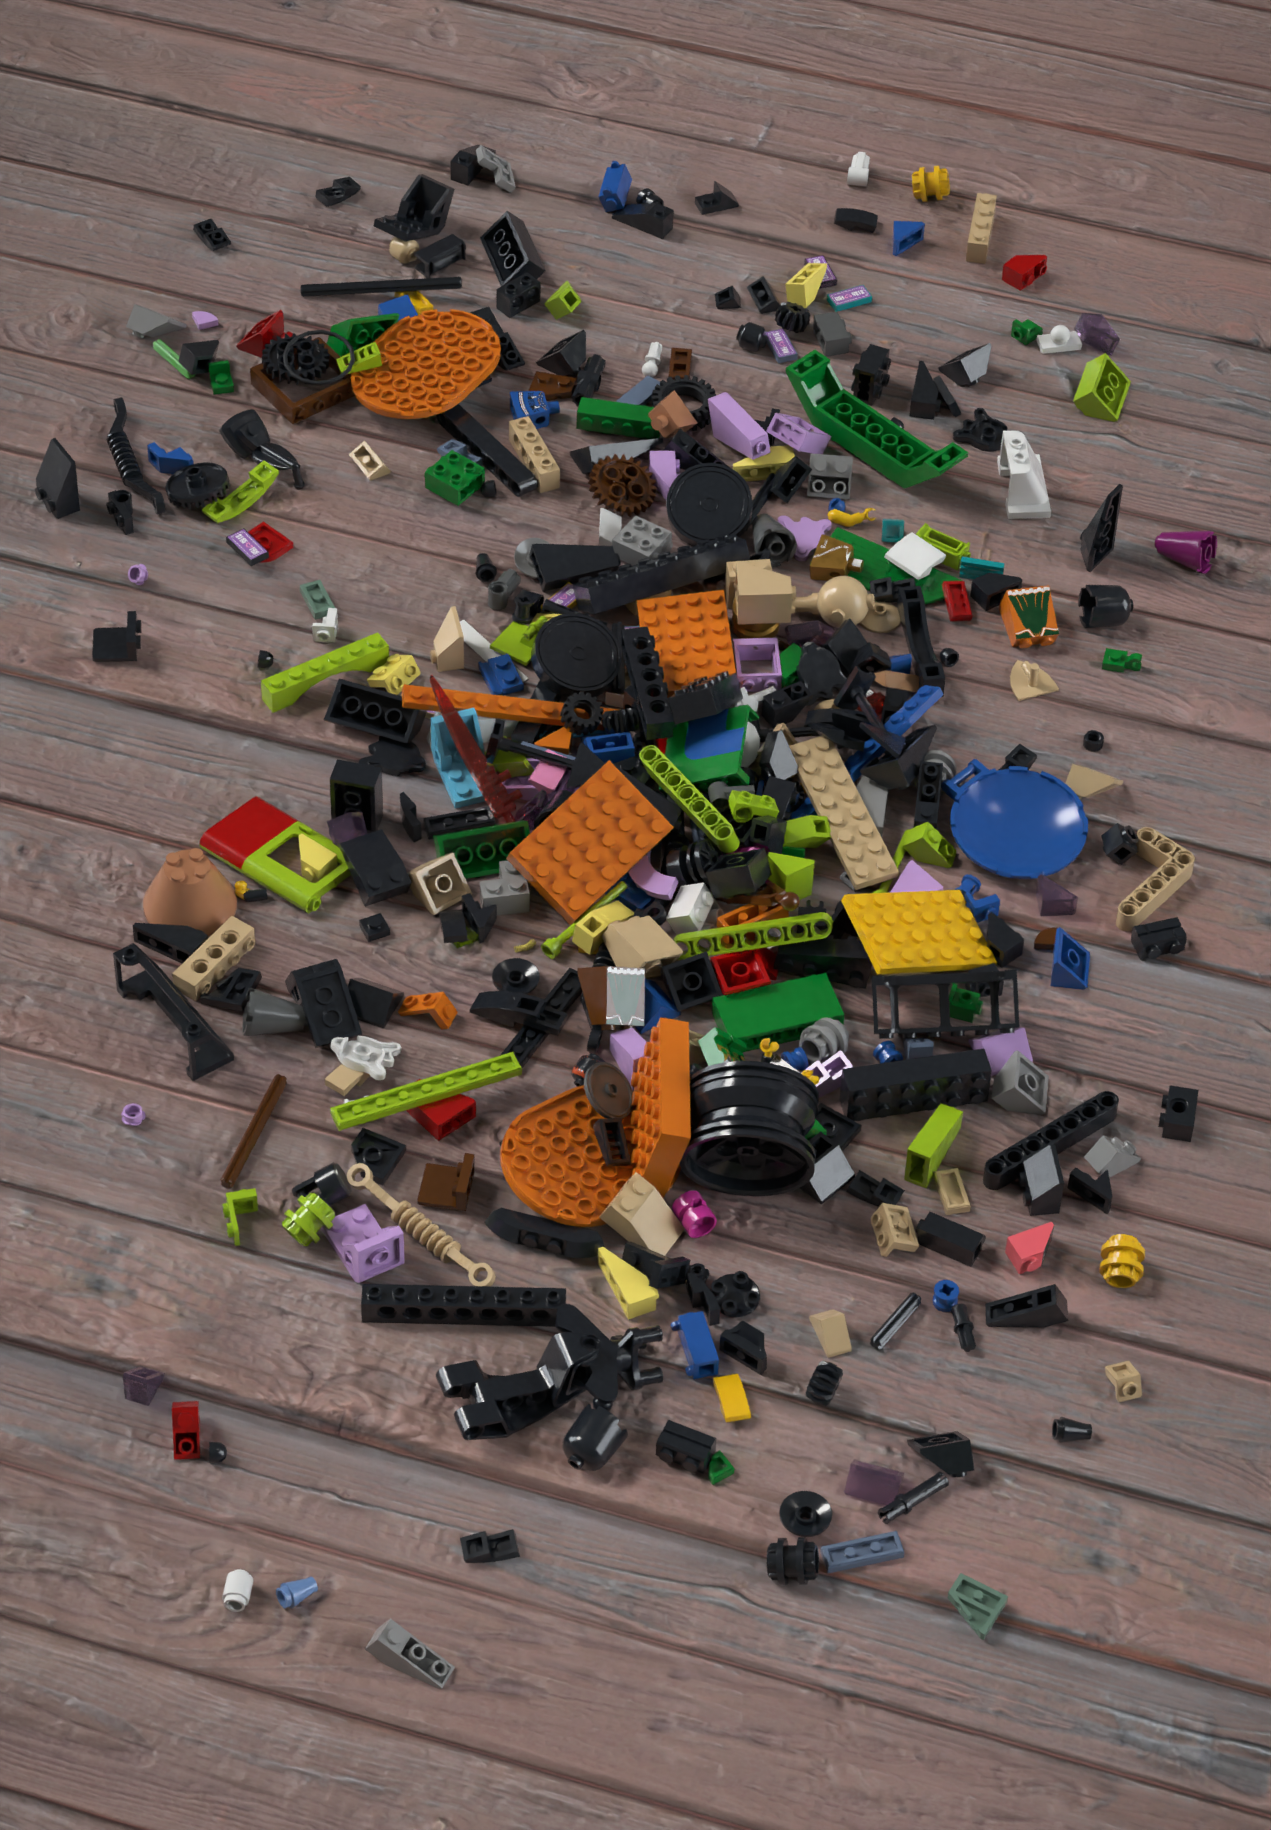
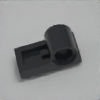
M127 490L109 492V502L106 503L109 514L114 515L117 527L122 528L125 535L134 533L131 493Z

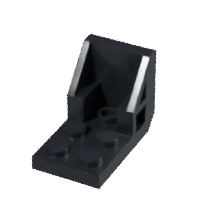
M420 174L401 199L398 213L392 216L385 215L384 217L376 218L373 226L405 242L438 235L445 227L455 189L424 174Z
M337 959L290 972L285 980L286 987L296 1004L301 1005L315 1048L331 1044L332 1039L336 1037H348L350 1039L362 1035L347 983Z

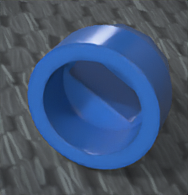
M840 498L832 499L828 506V512L833 509L845 512V502Z

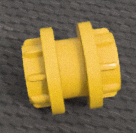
M937 165L934 166V172H926L925 167H919V171L913 172L912 188L915 199H922V202H928V196L936 195L937 201L943 200V196H948L950 194L948 170L946 168L940 169V166Z
M1117 1234L1111 1236L1101 1247V1257L1104 1260L1100 1263L1099 1272L1110 1286L1116 1288L1132 1287L1143 1277L1144 1267L1141 1262L1145 1259V1249L1141 1246L1138 1239L1131 1235Z

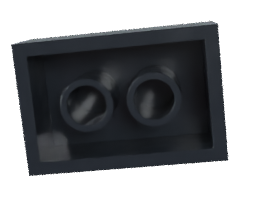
M337 759L330 776L332 827L364 833L378 831L383 817L381 767Z

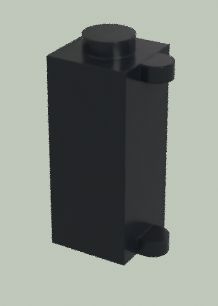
M930 1211L925 1219H920L916 1227L919 1245L969 1267H972L986 1239L984 1234Z

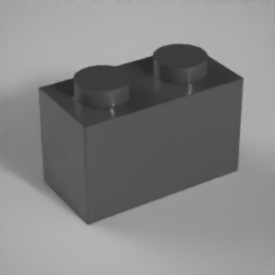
M838 311L814 315L813 332L824 356L849 353V344H852V337L850 332H847L845 321L840 318Z

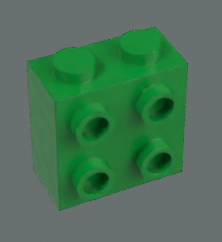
M451 450L425 471V488L459 506L481 488L485 482V468Z

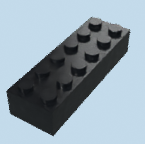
M984 1048L842 1069L839 1100L844 1116L853 1121L878 1117L884 1118L926 1110L931 1111L937 1109L940 1103L951 1107L973 1103L978 1104L988 1101L992 1070Z

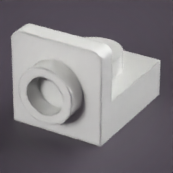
M328 608L327 617H323V622L313 623V641L335 643L338 629L337 608Z

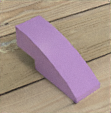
M840 1050L822 1064L817 1060L805 1070H813L812 1075L819 1077V1083L815 1086L820 1098L841 1087L842 1069L853 1068V1065Z

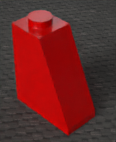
M457 1094L406 1111L436 1140L440 1141L476 1117V1101L471 1097Z

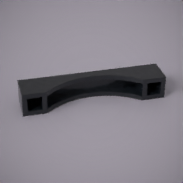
M921 586L899 587L897 608L908 650L912 656L915 675L919 676V688L924 685L940 687L944 694L945 674L942 663L936 658L931 644Z

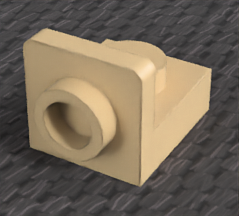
M1130 1361L1105 1366L1106 1376L1115 1386L1118 1402L1142 1396L1140 1373Z

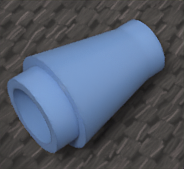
M310 1576L306 1579L282 1583L276 1589V1596L283 1608H294L312 1593L317 1592L318 1586L315 1579Z

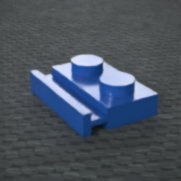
M509 654L488 659V662L485 663L478 662V668L492 695H507L524 690V684Z

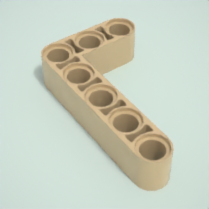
M1143 827L1138 830L1137 836L1139 841L1136 843L1138 849L1136 854L1158 869L1119 904L1116 926L1122 931H1132L1134 926L1141 924L1192 876L1195 861L1194 855L1150 827Z

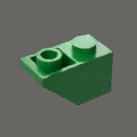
M795 643L779 654L782 672L781 689L799 682L796 667L799 664L801 647Z

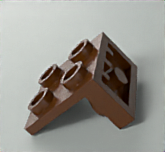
M465 1153L463 1163L459 1162L457 1167L427 1163L417 1204L466 1211L475 1174V1154Z

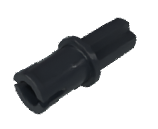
M956 1304L951 1309L955 1323L954 1332L958 1335L961 1349L965 1352H970V1350H974L976 1347L972 1332L974 1325L969 1320L966 1305Z

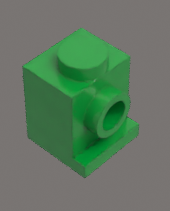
M953 984L949 994L950 1017L973 1023L975 1015H980L983 1007V1001H980V994L957 988L958 985Z

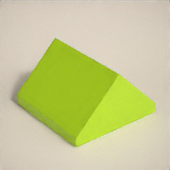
M769 852L768 862L772 875L768 879L784 889L786 893L793 892L797 894L799 900L810 896L813 888L815 860Z

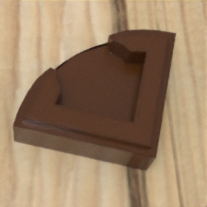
M1058 927L1047 928L1041 931L1035 938L1034 949L1053 950L1056 929Z

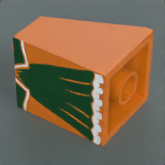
M1049 585L1006 590L999 605V611L1012 647L1028 648L1035 644H1041V646L1053 644L1059 635Z

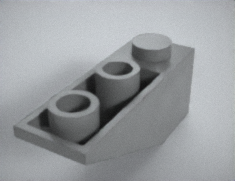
M389 1619L376 1630L365 1650L385 1665L439 1689L443 1688L455 1668L392 1619Z

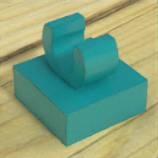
M883 519L881 541H900L904 537V520Z

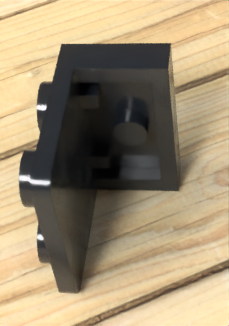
M127 611V627L95 628L93 630L92 659L94 662L137 661V649H141V635H138V633H142L141 620H137L136 611Z

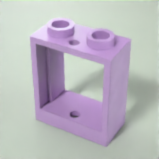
M780 413L774 414L766 431L798 451L813 454H823L831 438L830 435L800 417Z
M777 638L733 639V655L740 688L745 687L747 692H760L774 686L776 690H780L782 672ZM771 660L773 673L742 674L740 661Z

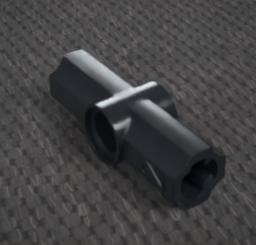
M594 354L592 357H589L584 369L578 373L576 388L572 395V402L577 407H579L581 397L592 398L594 392H598L600 388L601 375L606 364V360L601 355Z

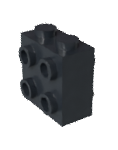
M870 344L867 350L862 352L860 362L854 365L852 375L855 376V379L851 386L853 395L870 406L874 404L876 399H880L883 387L888 385L890 375L887 373L891 365V359L889 358L890 349Z

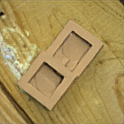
M341 1064L325 1078V1085L345 1096L355 1085L361 1086L370 1075L365 1072L352 1070Z

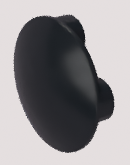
M743 1271L724 1275L711 1284L710 1290L718 1302L720 1313L729 1317L746 1316L752 1313L760 1302L758 1286Z

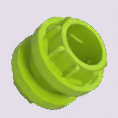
M309 1193L306 1197L301 1195L297 1199L301 1206L295 1213L288 1209L284 1213L286 1218L282 1222V1227L302 1246H308L311 1242L316 1244L320 1240L316 1233L323 1226L329 1230L333 1226L331 1221L335 1218V1212L315 1193Z

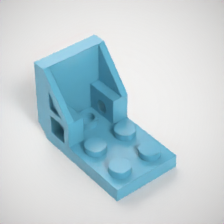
M475 708L431 717V750L434 763L454 808L498 799V790L484 762V745Z

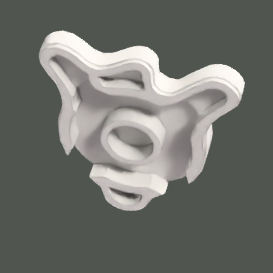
M357 1036V1040L348 1041V1037H336L332 1039L330 1046L344 1066L355 1071L368 1073L375 1080L385 1079L386 1070L384 1067H393V1057L401 1053V1046L398 1043L379 1042L366 1036Z

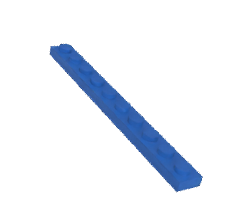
M928 685L919 688L918 692L910 700L906 701L904 706L883 725L886 731L902 736L944 695L941 688ZM872 737L865 742L863 751L857 750L844 763L853 783L862 775L860 769L873 758H879L886 750ZM809 797L805 799L804 803L796 811L792 812L791 820L808 815L818 816Z

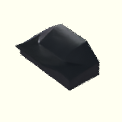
M741 1321L732 1329L723 1331L720 1335L719 1350L759 1375H762L767 1369L764 1333L745 1321Z

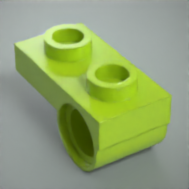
M732 790L730 793L728 804L734 820L738 823L748 822L753 815H769L776 818L779 813L775 799L770 796H759L747 791L740 792Z

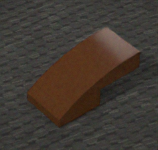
M671 348L668 377H672V379H675L676 375H680V379H684V375H689L690 377L692 349Z

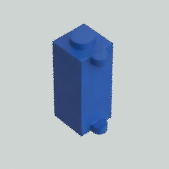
M612 161L611 167H607L598 196L605 212L624 209L632 182L626 165H620L617 161Z
M703 1311L689 1312L678 1316V1321L672 1322L670 1326L673 1331H678L689 1365L685 1368L686 1374L692 1376L693 1380L718 1375L719 1357Z

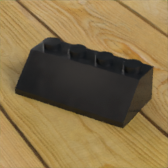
M506 211L480 237L501 287L525 273H529L538 279L546 271L524 221L509 211Z
M339 679L324 721L408 745L420 732L427 710L402 708V696Z

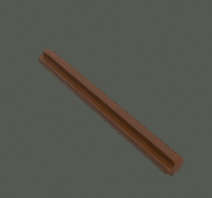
M280 1074L274 1076L220 1179L223 1187L230 1189L234 1186L287 1084L285 1076Z

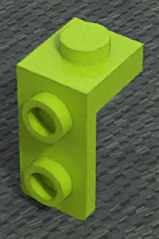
M256 1188L226 1193V1203L222 1204L224 1218H229L230 1223H226L228 1238L233 1237L235 1246L240 1245L236 1215L258 1211Z

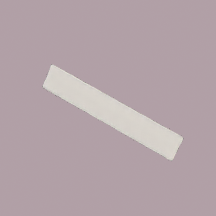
M465 620L460 621L464 642L486 662H488V659L502 655L490 649V643ZM515 667L522 682L527 680L528 677Z

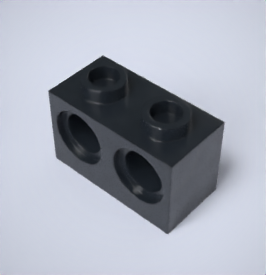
M525 273L496 289V308L511 318L540 302L541 282L529 273Z

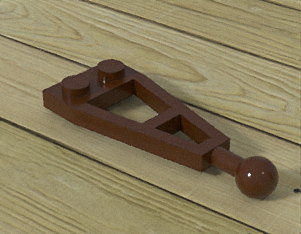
M769 879L760 887L762 889H758V892L753 895L744 896V894H738L730 899L716 898L727 904L774 906L780 903L787 911L797 909L800 903L797 894L793 892L786 893L784 889Z

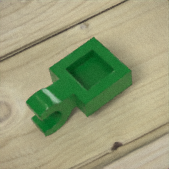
M1106 648L1102 669L1124 673L1125 668L1132 671H1140L1142 654L1133 653L1128 656V651Z

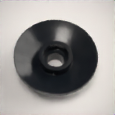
M511 958L500 962L492 973L493 984L499 991L528 994L537 987L540 980L537 967L530 961L521 958Z
M798 1491L790 1494L783 1500L779 1510V1517L782 1525L792 1534L801 1537H812L821 1534L829 1527L832 1520V1509L823 1496L811 1491Z

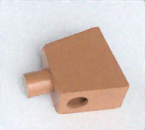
M675 390L648 413L652 420V428L659 430L664 438L673 437L679 429L687 432L697 424V421Z

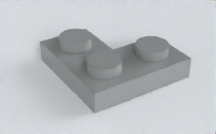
M480 145L476 149L478 163L483 168L487 167L493 171L495 184L500 189H505L511 193L516 186L510 163Z

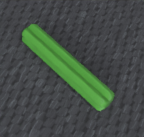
M158 339L153 342V349L187 379L195 377L196 374L191 375L178 362L180 356L164 341Z

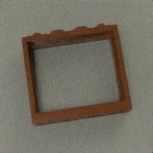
M320 337L313 339L312 341L319 339V344H325L324 348L328 349V354H330L329 367L340 375L341 372L336 361L340 356ZM294 348V369L297 370V349ZM262 363L250 368L251 385L292 424L355 396L352 390L350 373L344 376L342 381L293 403L271 382L275 379L272 378V374H267V369H263Z

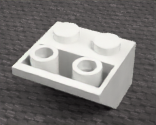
M698 883L680 887L666 920L675 934L678 935L717 928V917L724 915V912L706 884ZM707 939L699 940L702 947L707 948L711 946Z

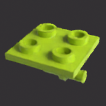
M540 616L536 622H532L529 626L513 621L490 644V649L503 655L509 654L511 659L527 666L531 662L533 643L541 627L548 621L547 618Z

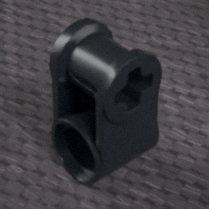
M522 589L514 598L516 606L515 612L512 614V620L521 624L530 623L536 614L540 613L541 605L544 603V595Z

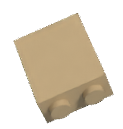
M736 562L735 597L738 624L791 623V614L795 613V600L792 599H796V586L791 585V577L747 563Z
M634 916L628 921L623 922L620 920L613 921L602 934V938L616 967L645 968V978L647 979L661 976V968L676 962L683 954L682 949L650 916L641 918L640 916Z

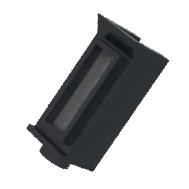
M451 234L415 252V256L422 261L415 265V269L426 278H430L431 274L461 259L465 260L466 245L464 241Z

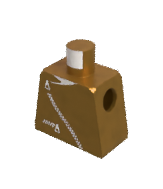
M822 534L810 564V579L828 581L837 576H848L849 571L861 573L864 561L854 558V549L851 544Z

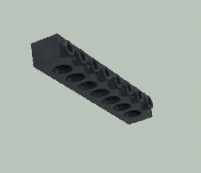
M362 1284V1323L556 1327L557 1309L560 1305L566 1304V1288Z

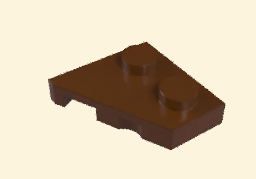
M536 371L528 391L544 392L546 401L571 398L576 387V378Z

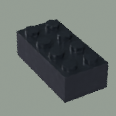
M724 671L710 678L707 676L696 678L694 681L689 682L688 685L675 690V694L668 698L675 724L719 714L742 700L743 695L737 674H729L728 671Z

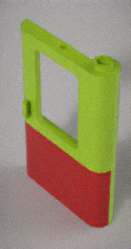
M258 796L253 797L204 832L199 843L200 848L306 913L316 911L321 905L320 898L351 875L339 844ZM302 833L337 854V862L341 865L318 882L312 883L267 855L292 837L299 838V835Z

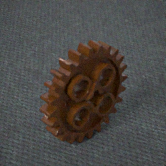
M614 454L612 459L607 455L605 460L600 459L598 464H595L591 470L588 484L591 485L589 491L594 492L593 499L599 498L597 505H605L604 509L608 510L610 508L613 513L618 511L621 517H623L624 513L631 517L633 512L639 516L641 511L646 512L647 508H650L656 497L657 487L654 486L656 480L651 479L653 473H646L647 466L641 468V461L639 460L634 463L632 456L629 460H626L624 454L621 459L616 454Z

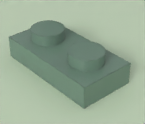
M321 580L300 585V593L315 620L327 617L328 608H335Z

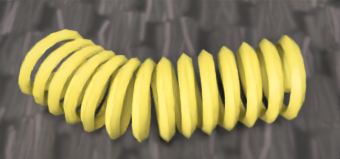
M533 939L524 945L514 946V950L516 953L527 951L534 947L536 941Z

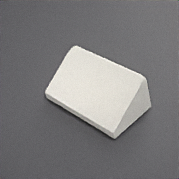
M600 508L599 546H612V539L621 531L622 517L604 508Z

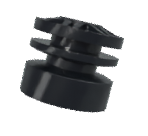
M706 838L689 846L685 845L669 851L666 857L667 874L677 878V892L681 886L705 883L707 888L710 889L706 872L722 856L718 846L712 840Z

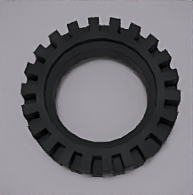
M676 375L675 380L672 377H668L667 382L662 380L660 385L657 384L655 386V390L652 392V407H655L674 390L678 396L685 395L697 398L703 405L696 410L690 411L697 421V424L692 427V431H697V426L702 429L705 427V424L709 425L711 423L708 399L716 396L714 388L711 389L709 383L705 385V380L703 379L697 382L698 377L693 376L692 380H689V375H684V379H680V375Z

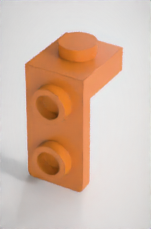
M444 992L407 996L403 1000L398 1013L400 1016L430 1013L440 1029L443 1030L449 1029L458 1011Z

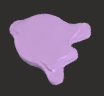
M788 516L778 517V522L795 536L797 548L794 557L798 561H806L809 556L813 555L821 535L831 529V521L828 519L813 521L807 517H802L799 522H794Z

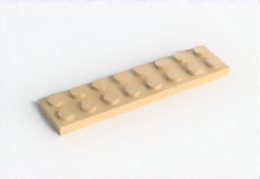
M820 736L790 745L791 752L799 767L797 775L817 815L828 817L831 830L830 841L854 889H862L898 877L899 871L833 741Z

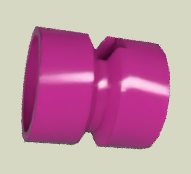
M698 1191L685 1192L672 1205L674 1214L682 1222L684 1229L692 1238H699L708 1234L716 1225L717 1219Z

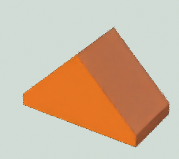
M562 727L538 740L534 745L570 755L573 733L569 732L570 728Z

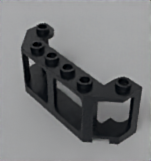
M1017 970L871 976L874 1035H879V1039L894 1038L893 1034H903V1039L917 1038V1033H927V1037H941V1032H951V1036H965V1031H975V1035H989V1030H1000V1034L1014 1033V1029L1020 1028ZM1002 981H1013L1015 1023H1000L998 984ZM988 983L990 986L991 1024L952 1027L950 1024L949 986L951 984ZM937 985L939 988L940 1026L901 1029L899 1026L898 988L901 986ZM876 987H888L890 990V1029H878Z

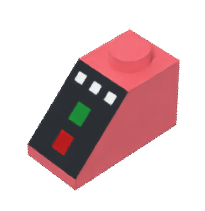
M1053 1222L1007 1237L1005 1253L1019 1274L1035 1271L1042 1266L1052 1241Z

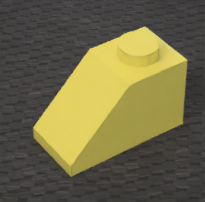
M301 833L299 835L302 876L306 880L316 883L338 867L337 854Z

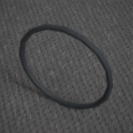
M314 330L297 335L285 348L283 360L284 366L290 375L302 383L326 385L341 380L352 369L355 356L353 347L344 337L335 332ZM309 335H329L344 342L350 350L351 360L348 368L339 376L330 380L313 381L300 377L290 368L287 359L290 347L297 340Z

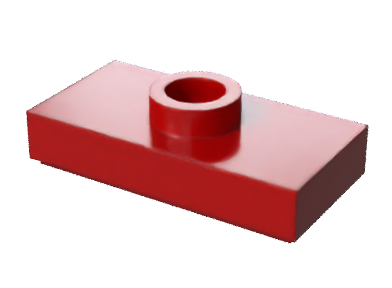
M943 581L942 589L950 621H971L973 615L965 582Z

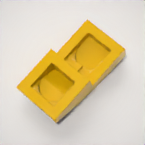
M739 1374L714 1377L713 1384L720 1401V1410L725 1422L750 1419L751 1413Z

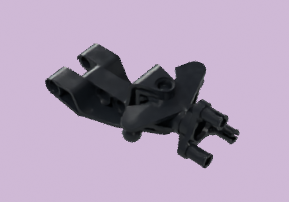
M563 1304L557 1309L555 1321L556 1329L560 1333L552 1336L536 1366L537 1370L507 1376L489 1375L482 1371L476 1360L442 1367L437 1371L436 1379L445 1397L470 1399V1405L462 1406L454 1413L457 1426L465 1440L507 1438L548 1416L586 1390L594 1397L593 1407L595 1410L600 1406L610 1411L618 1395L617 1375L622 1378L631 1390H638L645 1385L663 1382V1372L659 1366L639 1370L638 1365L639 1349H645L646 1343L662 1341V1329H660L659 1325L643 1329L634 1327L627 1329L624 1336L616 1335L609 1339L578 1308L571 1304Z

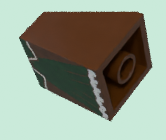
M612 966L578 968L577 973L591 1025H601V1030H616V1026H620V1030L644 1026L645 968Z

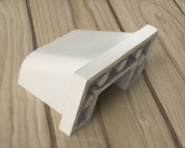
M1003 431L1001 451L997 457V465L1000 476H1010L1008 498H1006L1005 503L1008 519L1050 518L1051 508L1040 455L1034 454L1022 432Z

